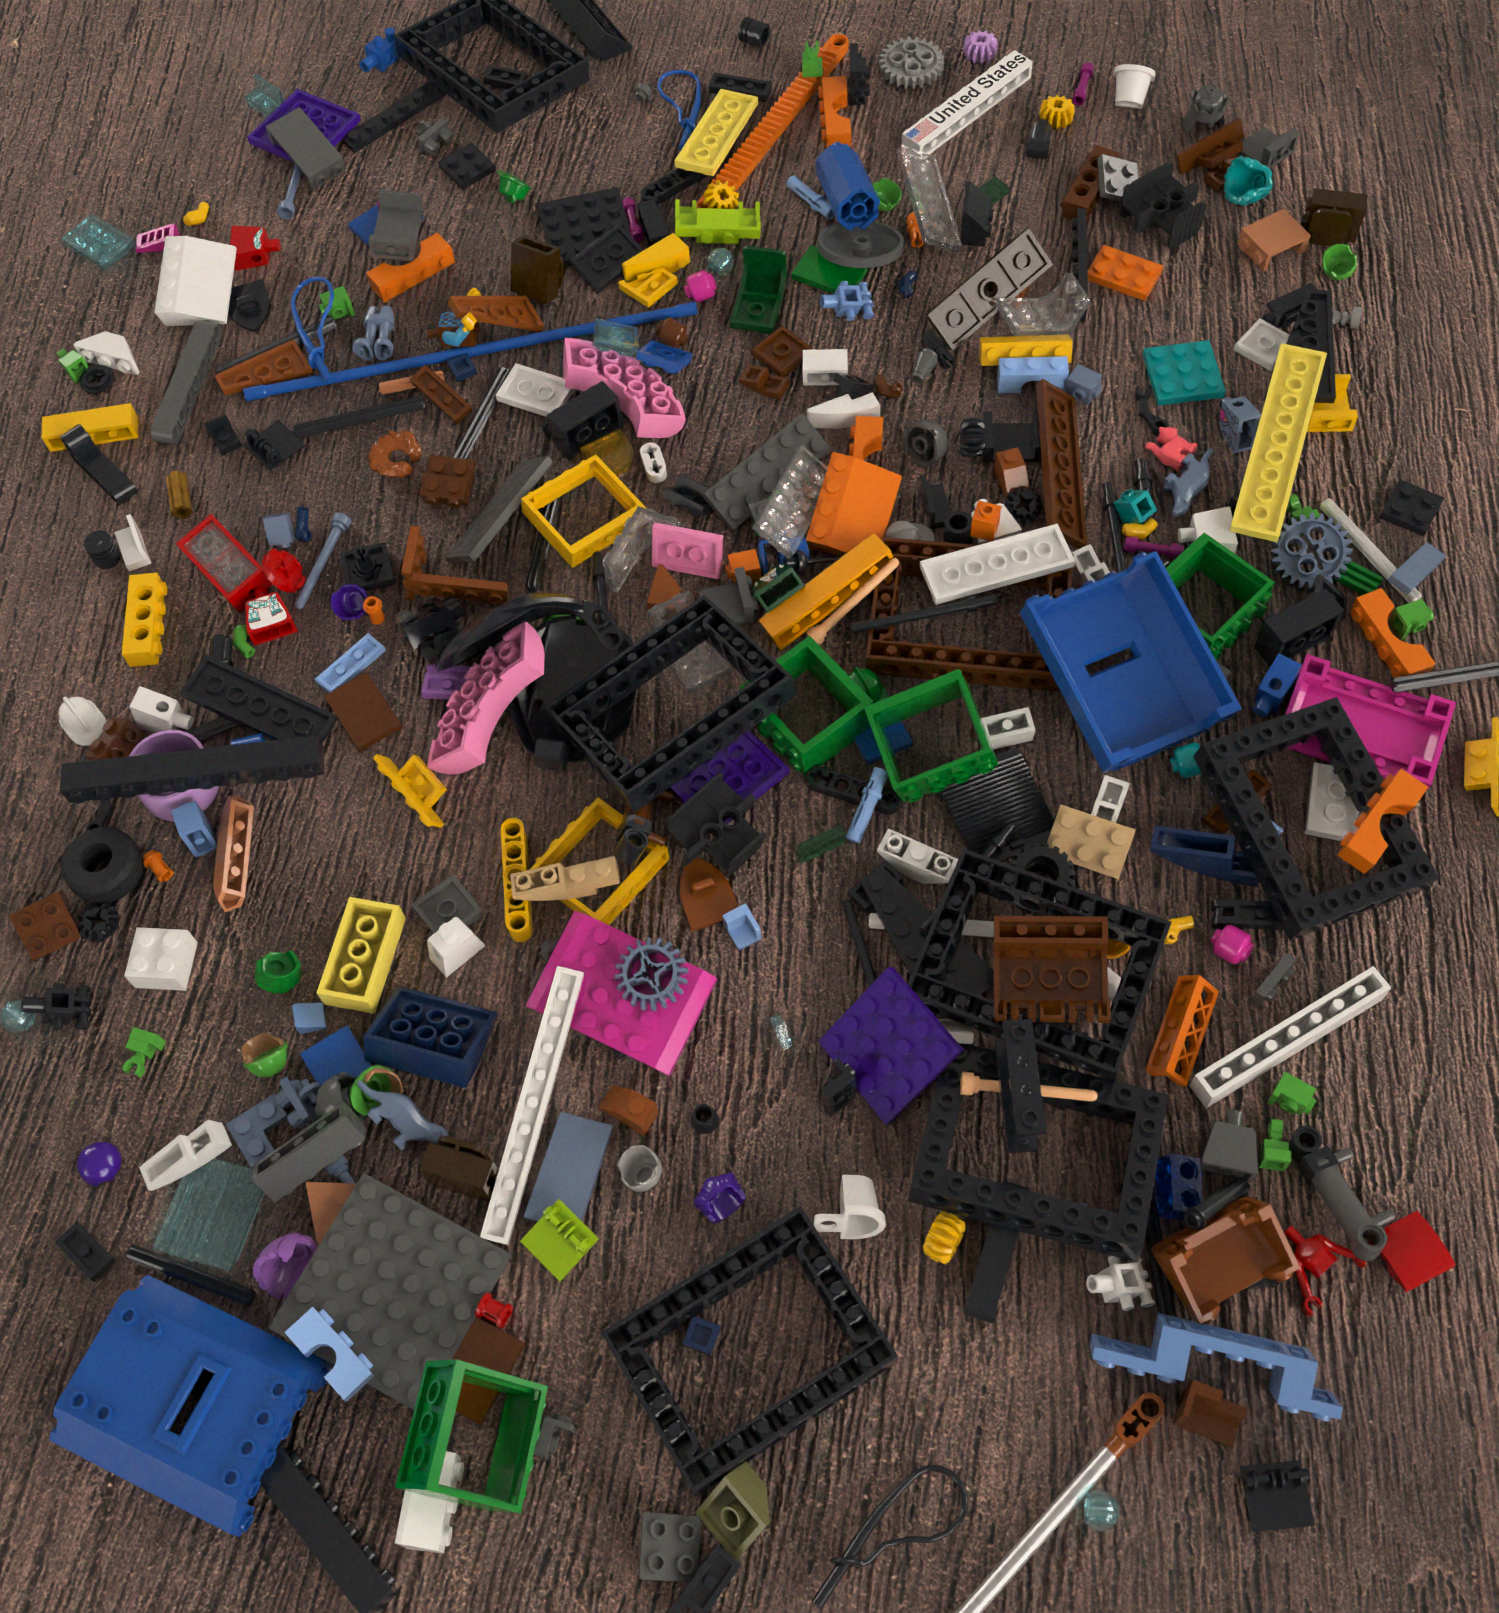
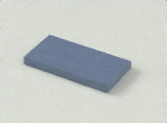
M560 1112L524 1214L526 1220L537 1223L542 1218L544 1210L549 1206L552 1207L560 1199L583 1222L614 1129L612 1125Z

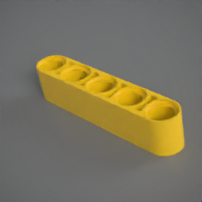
M509 818L501 825L505 923L510 937L514 941L525 942L530 939L533 933L531 901L523 900L520 905H513L518 900L512 897L510 874L529 870L528 838L523 823L517 818ZM512 832H519L517 835L509 836ZM520 854L518 858L511 859L513 855ZM517 924H525L521 929H514Z

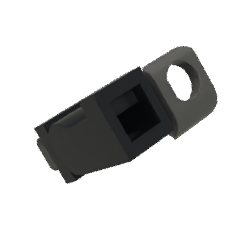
M437 596L430 599L431 603H425L417 608V615H414L411 611H400L395 617L396 624L403 637L414 650L422 646L420 639L433 632H443L447 627L449 629L456 627L454 620L465 615L460 603L455 601L452 596L442 601Z

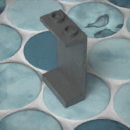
M300 107L266 126L269 141L273 145L278 143L305 174L311 190L322 186L328 180L339 176L345 171L343 157Z
M379 190L380 207L374 235L369 236L370 257L414 261L423 211L422 195L420 193Z

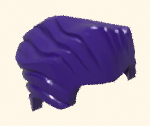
M729 1172L722 1174L720 1177L708 1178L695 1198L694 1206L707 1216L712 1223H719L733 1214L744 1203L746 1196L743 1190H741L735 1175Z

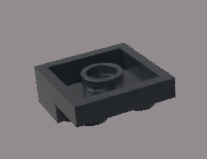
M850 43L849 105H865L866 96H870V83H866V79H870V66H866V57H862V52H858V43Z

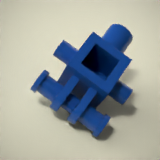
M393 28L385 29L386 37L384 39L376 36L365 46L366 57L359 62V66L364 72L370 71L373 67L383 72L398 60L394 39L395 30Z

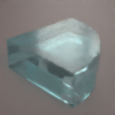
M777 1014L770 1017L772 1028L776 1030L780 1046L784 1050L793 1047L786 1024L781 1016Z

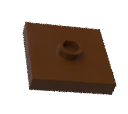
M781 326L752 348L751 355L776 375L785 377L803 362V350H813V348L784 326Z

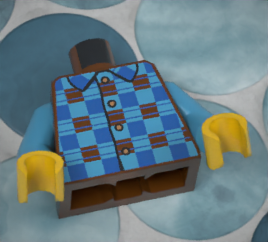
M474 287L468 292L467 296H481V293ZM448 311L440 314L438 324L427 325V334L429 338L440 337L443 347L476 346L480 324L471 313L466 314L462 319H458L453 311Z

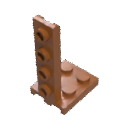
M410 526L401 575L405 576L403 580V587L406 589L405 599L415 600L416 594H419L421 596H438L443 598L452 596L453 598L466 599L471 602L484 601L493 604H504L509 601L508 585L504 582L423 574L421 567L427 561V551L424 550L425 537L421 536L420 527Z

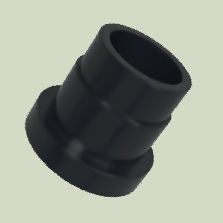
M700 1104L694 1109L691 1116V1124L696 1132L709 1134L718 1126V1115L709 1105ZM707 1112L712 1116L707 1122H700L697 1120L698 1115Z

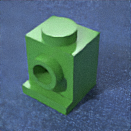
M344 286L333 289V305L327 316H332L334 320L349 314L351 317L355 316ZM329 291L319 294L322 304H319L322 315L329 302Z
M1423 599L1396 607L1389 622L1400 640H1404L1408 633H1418L1425 629L1427 623L1433 620V612L1430 607H1427Z
M1284 1072L1267 1103L1272 1106L1276 1102L1280 1104L1283 1110L1291 1114L1301 1115L1303 1112L1309 1114L1316 1102L1312 1098L1316 1088Z

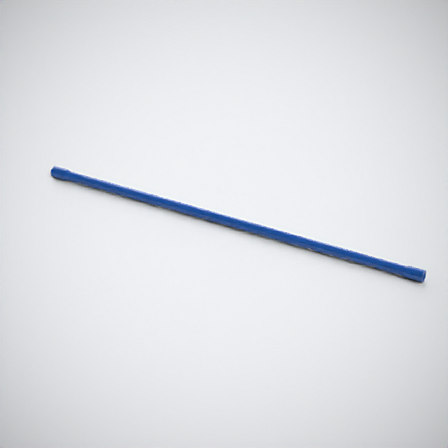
M693 301L648 312L476 344L474 347H461L331 372L334 378L331 384L422 367L424 365L443 363L466 353L469 357L660 321L662 319L665 320L669 317L682 318L697 315L696 302ZM316 375L269 385L243 388L246 401H252L272 395L329 384L325 382L322 375Z

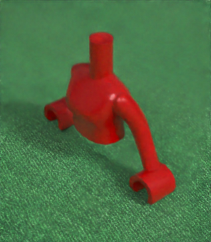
M1292 1225L1284 1232L1297 1246L1294 1255L1300 1269L1295 1271V1275L1304 1297L1301 1310L1306 1316L1311 1317L1314 1315V1312L1308 1307V1303H1313L1316 1308L1321 1309L1322 1302L1318 1297L1312 1296L1303 1267L1310 1271L1317 1280L1338 1260L1332 1252L1354 1259L1355 1264L1359 1267L1367 1266V1263L1357 1258L1351 1249L1343 1247L1321 1234L1305 1239Z

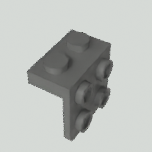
M744 567L734 569L735 583L700 590V597L705 595L737 625L755 622L754 610L758 609L756 596H751L750 590H753L752 580L750 576H746Z

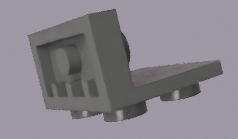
M1263 127L1242 142L1243 150L1239 153L1244 157L1256 159L1260 164L1271 169L1295 152L1300 131L1292 128L1279 137L1266 127Z

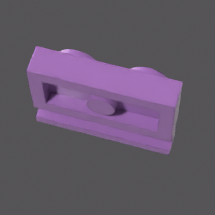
M427 665V673H425L421 691L423 699L449 700L455 690L460 691L467 680L464 676L472 666H454L437 672L438 668L434 669L436 665Z

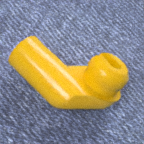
M200 202L197 210L186 213L183 217L184 223L187 226L204 223L209 205L206 202Z
M1149 518L1143 525L1126 523L1122 527V534L1127 537H1138V540H1143L1157 528L1158 524L1152 518Z
M1191 915L1168 920L1171 921L1165 944L1175 943L1178 940L1177 937L1180 931L1194 928V920Z

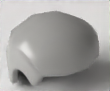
M634 1145L625 1150L617 1164L621 1172L622 1182L626 1187L635 1192L647 1191L655 1186L662 1173L660 1159L651 1149L644 1145Z

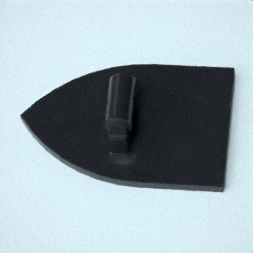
M263 279L231 288L228 313L231 319L242 328L256 332L266 320L270 307Z

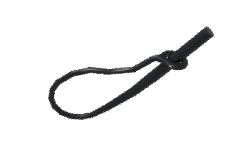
M926 1465L912 1472L874 1509L841 1557H833L829 1560L835 1566L811 1602L822 1610L849 1567L869 1565L886 1547L908 1542L932 1543L949 1536L963 1522L968 1510V1494L963 1481L953 1471L941 1465ZM928 1471L942 1472L950 1476L958 1485L962 1495V1508L958 1518L945 1531L929 1537L907 1536L884 1541L866 1559H855L883 1514L919 1475Z

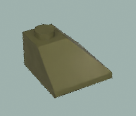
M744 1462L727 1474L695 1512L735 1560L742 1556L770 1523L766 1484L747 1462Z

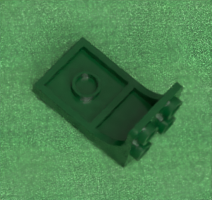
M744 246L742 280L730 319V328L768 334L773 333L787 285V259L785 251Z

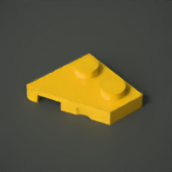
M661 267L652 270L650 273L637 275V280L625 283V280H621L618 282L620 290L649 308L676 286L678 279L677 276Z

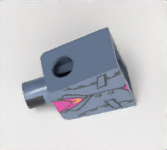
M1241 396L1234 399L1226 397L1222 399L1219 403L1221 408L1219 427L1231 451L1234 454L1252 449L1261 417L1260 412L1246 397Z

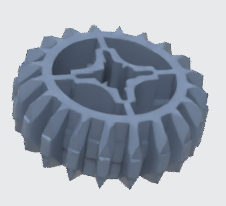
M647 937L646 945L643 946L640 940H636L638 948L634 950L628 945L626 949L630 953L629 956L625 954H620L619 956L625 963L615 965V968L622 971V973L614 975L616 981H623L617 985L618 991L626 990L622 995L624 1000L632 997L630 1001L631 1006L635 1007L640 1002V1009L642 1011L647 1009L648 1003H650L652 1011H657V1003L659 1002L663 1009H666L668 1006L665 1000L669 998L671 1002L675 1003L677 1000L673 994L676 992L683 995L684 991L678 985L688 984L687 979L680 977L689 973L688 968L681 967L686 963V959L684 957L678 958L681 951L679 948L672 950L673 944L670 941L663 946V940L657 938L655 945H653L652 939ZM648 954L663 955L670 962L665 964L663 962L653 963ZM640 959L642 964L641 969L639 970V972L633 974L634 977L631 978L632 968L634 964ZM647 963L655 971L654 980L656 985L647 977L649 975ZM673 970L672 979L663 990L662 979L669 974V971ZM636 985H650L655 994L644 995L635 991L633 987Z

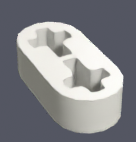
M652 442L644 444L640 449V455L646 476L649 481L660 483L667 477L666 464L660 447ZM651 452H652V454L654 455V458L650 459V456H649L648 453H651ZM653 467H657L659 473H655Z

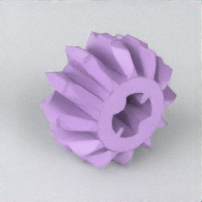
M978 30L977 33L971 32L970 35L966 36L963 52L964 56L967 57V61L973 60L974 64L977 62L983 64L984 61L990 63V60L995 58L998 44L994 34H988L987 30L984 32Z

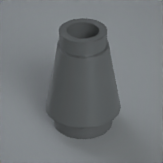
M924 348L921 352H918L911 379L914 382L923 383L937 365L938 356L934 351Z

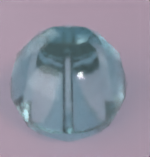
M716 248L708 255L707 264L715 274L725 275L732 270L734 259L729 250Z
M17 999L8 1002L1 1011V1025L9 1032H24L31 1028L35 1021V1013H21L22 1000Z
M1101 1489L1087 1493L1084 1502L1085 1523L1091 1529L1099 1532L1112 1528L1119 1520L1120 1515L1116 1499L1109 1492Z

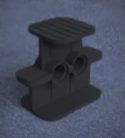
M1167 162L1131 182L1125 188L1119 215L1122 218H1126L1132 214L1136 218L1133 229L1137 233L1151 226L1162 228L1169 234L1168 246L1175 248L1198 233L1203 223L1206 204L1204 202H1199L1194 206L1191 204L1197 197L1199 185L1193 182L1184 187L1172 176L1173 164Z
M718 773L668 818L664 827V833L666 835L671 834L687 850L682 860L686 865H689L704 851L725 870L724 876L727 878L733 875L740 866L744 865L758 851L765 840L766 834L764 832L759 834L742 817L754 805L756 798L750 794L743 800L723 781L724 775ZM730 817L734 820L735 824L727 825L722 819ZM713 834L717 840L709 842L704 838V835Z

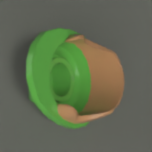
M269 1033L251 1038L241 1048L244 1068H247L251 1073L259 1077H270L278 1074L284 1068L287 1060V1042L282 1041L280 1038H275Z
M381 1065L371 1066L363 1071L354 1081L350 1088L349 1099L351 1106L356 1112L361 1115H367L372 1107L379 1106L380 1103L367 1096L357 1085L359 1080L375 1091L400 1094L402 1093V1083L390 1068Z

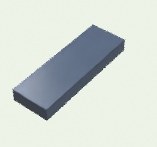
M1426 542L1390 576L1388 581L1408 595L1444 561L1446 555Z

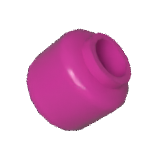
M701 270L687 277V285L684 286L688 298H693L695 302L700 303L715 295L717 285L712 273Z
M1227 925L1223 930L1217 929L1211 939V943L1214 944L1213 953L1231 964H1238L1240 961L1245 962L1254 946V943L1251 942V935L1233 925Z

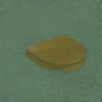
M620 429L580 448L586 460L596 454L616 476L625 473L630 468L634 458L633 448Z

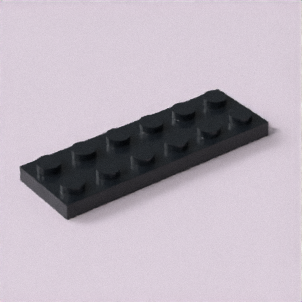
M208 655L204 656L180 691L182 698L254 732L262 733L263 736L271 740L319 736L323 743L337 721V715Z

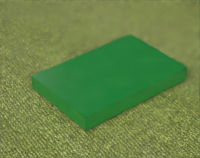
M810 245L792 272V279L834 294L842 281H847L848 285H858L866 275L868 268H853L835 264L825 259L819 253L818 247Z

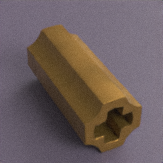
M178 470L172 471L166 477L171 514L173 517L180 519L188 518L193 512L188 477L186 473L179 472Z

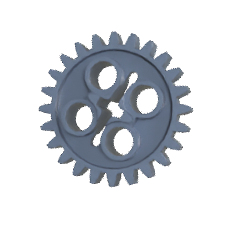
M1311 512L1309 519L1300 514L1298 522L1292 517L1290 519L1291 526L1285 523L1282 525L1284 532H1280L1278 542L1272 541V546L1276 548L1271 550L1270 555L1277 557L1272 559L1271 563L1274 565L1279 564L1275 573H1284L1281 578L1282 581L1287 578L1291 579L1290 587L1297 582L1299 583V590L1304 585H1308L1310 591L1316 575H1323L1333 584L1332 578L1339 581L1341 578L1339 572L1345 573L1348 568L1344 564H1350L1351 558L1346 555L1352 554L1353 549L1346 546L1350 545L1352 540L1344 539L1348 531H1339L1341 523L1335 526L1332 525L1333 517L1324 521V514L1322 513L1318 519H1315L1313 512ZM1319 532L1322 535V539L1314 540L1310 537V533ZM1300 534L1304 535L1306 542H1304V540L1301 537H1299ZM1292 543L1298 544L1301 550L1292 552L1288 549V545ZM1309 548L1311 551L1316 550L1315 555L1312 553L1307 554V549ZM1331 552L1335 558L1333 560H1325L1322 553ZM1316 561L1323 567V570L1318 568ZM1304 563L1310 564L1313 570L1311 572H1304L1301 570L1300 565Z

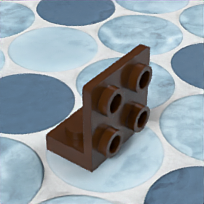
M63 890L9 915L32 960H37L82 937L64 903L67 897Z

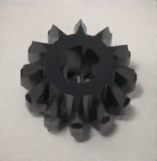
M976 418L963 419L960 424L961 455L968 458L982 456L985 447L984 421Z

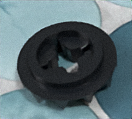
M97 365L88 368L81 374L79 384L88 395L94 393L97 396L99 392L106 393L107 388H112V383L116 380L113 371L109 367ZM96 377L101 381L100 383L95 382Z
M1025 486L1017 489L1014 488L1005 500V507L1016 522L1020 524H1027L1036 520L1043 506L1040 495H1037L1034 489H1029ZM1020 499H1022L1024 502L1031 501L1030 504L1027 506L1028 510H1026L1024 507L1017 508V506L1021 502Z
M106 902L104 904L94 903V906L90 908L85 907V912L78 916L79 924L76 926L83 938L88 941L99 942L115 933L119 926L120 917L117 910ZM100 916V918L106 922L97 923L96 925H94L91 920L98 919Z

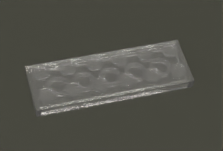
M900 145L897 154L923 242L958 252L962 248V243L936 157Z
M802 444L795 450L753 526V529L761 537L766 539L788 559L795 554L812 521L828 468Z

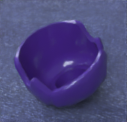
M357 584L343 585L337 592L332 594L331 608L334 614L342 620H357L366 614L363 609V603L369 595L364 588Z
M104 1141L88 1145L81 1151L77 1160V1170L83 1182L92 1186H98L100 1183L113 1180L121 1168L122 1157L115 1145Z

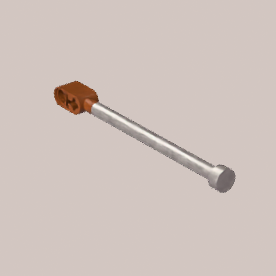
M1144 1393L1115 1424L1113 1435L955 1613H982L1120 1455L1127 1448L1134 1447L1162 1417L1164 1403L1158 1395ZM1141 1403H1151L1155 1408V1416H1146L1141 1410ZM1136 1420L1139 1425L1134 1429L1132 1435L1128 1438L1125 1437L1123 1434L1125 1428Z

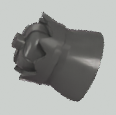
M1216 84L1212 87L1202 86L1198 91L1193 88L1190 98V109L1182 121L1184 131L1190 132L1194 128L1196 121L1209 123V128H1212L1216 121L1221 123V125H1225L1224 112L1230 97L1226 98V92L1219 90Z

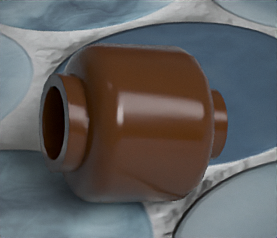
M671 317L666 320L662 319L655 332L658 342L675 348H679V346L684 347L689 338V335L686 334V325Z

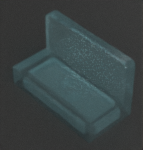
M255 74L253 78L257 88L246 95L245 98L249 105L268 117L284 102V98L278 88L258 74Z

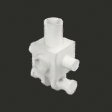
M1111 1256L1107 1258L1110 1267L1099 1272L1097 1275H1090L1087 1278L1086 1285L1089 1292L1102 1293L1105 1303L1121 1302L1123 1311L1134 1309L1132 1299L1137 1296L1140 1297L1141 1308L1155 1305V1301L1150 1293L1153 1288L1151 1283H1146L1145 1279L1149 1275L1147 1271L1143 1270L1141 1257H1139L1137 1262L1127 1260L1126 1264H1121L1120 1258Z

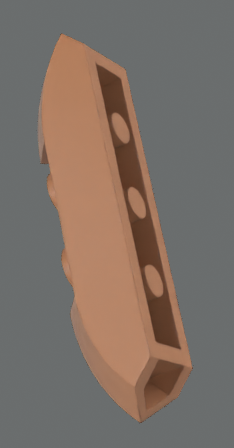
M238 796L227 797L218 831L213 884L216 899L224 912L241 907L246 894L254 806Z

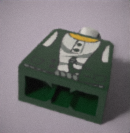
M781 563L753 583V593L766 612L769 613L805 587V585L791 566Z

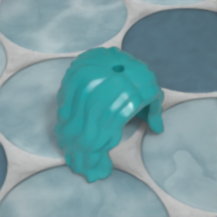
M1240 156L1232 160L1231 166L1227 168V173L1224 176L1225 198L1236 205L1246 206L1266 197L1273 187V181L1271 180L1272 171L1270 168L1250 157L1243 158Z

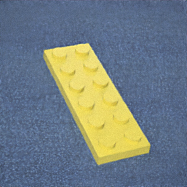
M720 89L676 157L675 167L714 176L756 109L758 97Z

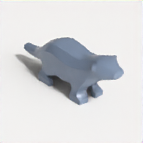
M1213 448L1204 453L1200 462L1196 461L1194 455L1189 453L1182 461L1185 465L1180 470L1182 474L1180 478L1176 477L1173 473H1170L1165 478L1164 483L1167 485H1164L1162 491L1164 493L1172 492L1174 499L1172 516L1174 518L1185 515L1189 510L1192 498L1202 492L1209 483L1210 470L1208 459L1214 452Z
M359 1080L357 1082L359 1088L367 1096L380 1103L379 1106L372 1107L367 1115L376 1124L380 1123L382 1117L390 1120L391 1124L401 1132L393 1140L401 1150L406 1147L407 1141H429L439 1145L437 1141L440 1135L449 1136L445 1128L426 1120L409 1097L395 1092L375 1091L365 1085L363 1081Z

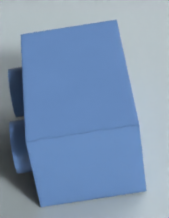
M196 801L181 804L178 808L171 810L179 836L195 858L217 849V839L213 827Z

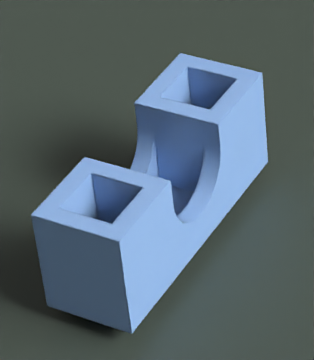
M1067 356L999 358L997 371L998 394L1021 393V388L1026 382L1040 381L1042 379L1065 391L1066 381L1069 376Z
M312 1307L284 1333L307 1358L321 1347L334 1349L336 1353L335 1366L324 1378L342 1399L347 1402L374 1377L369 1371L374 1365L363 1353L359 1356L354 1354L350 1349L354 1343L343 1331L337 1334L330 1327L334 1320L324 1309L317 1312Z

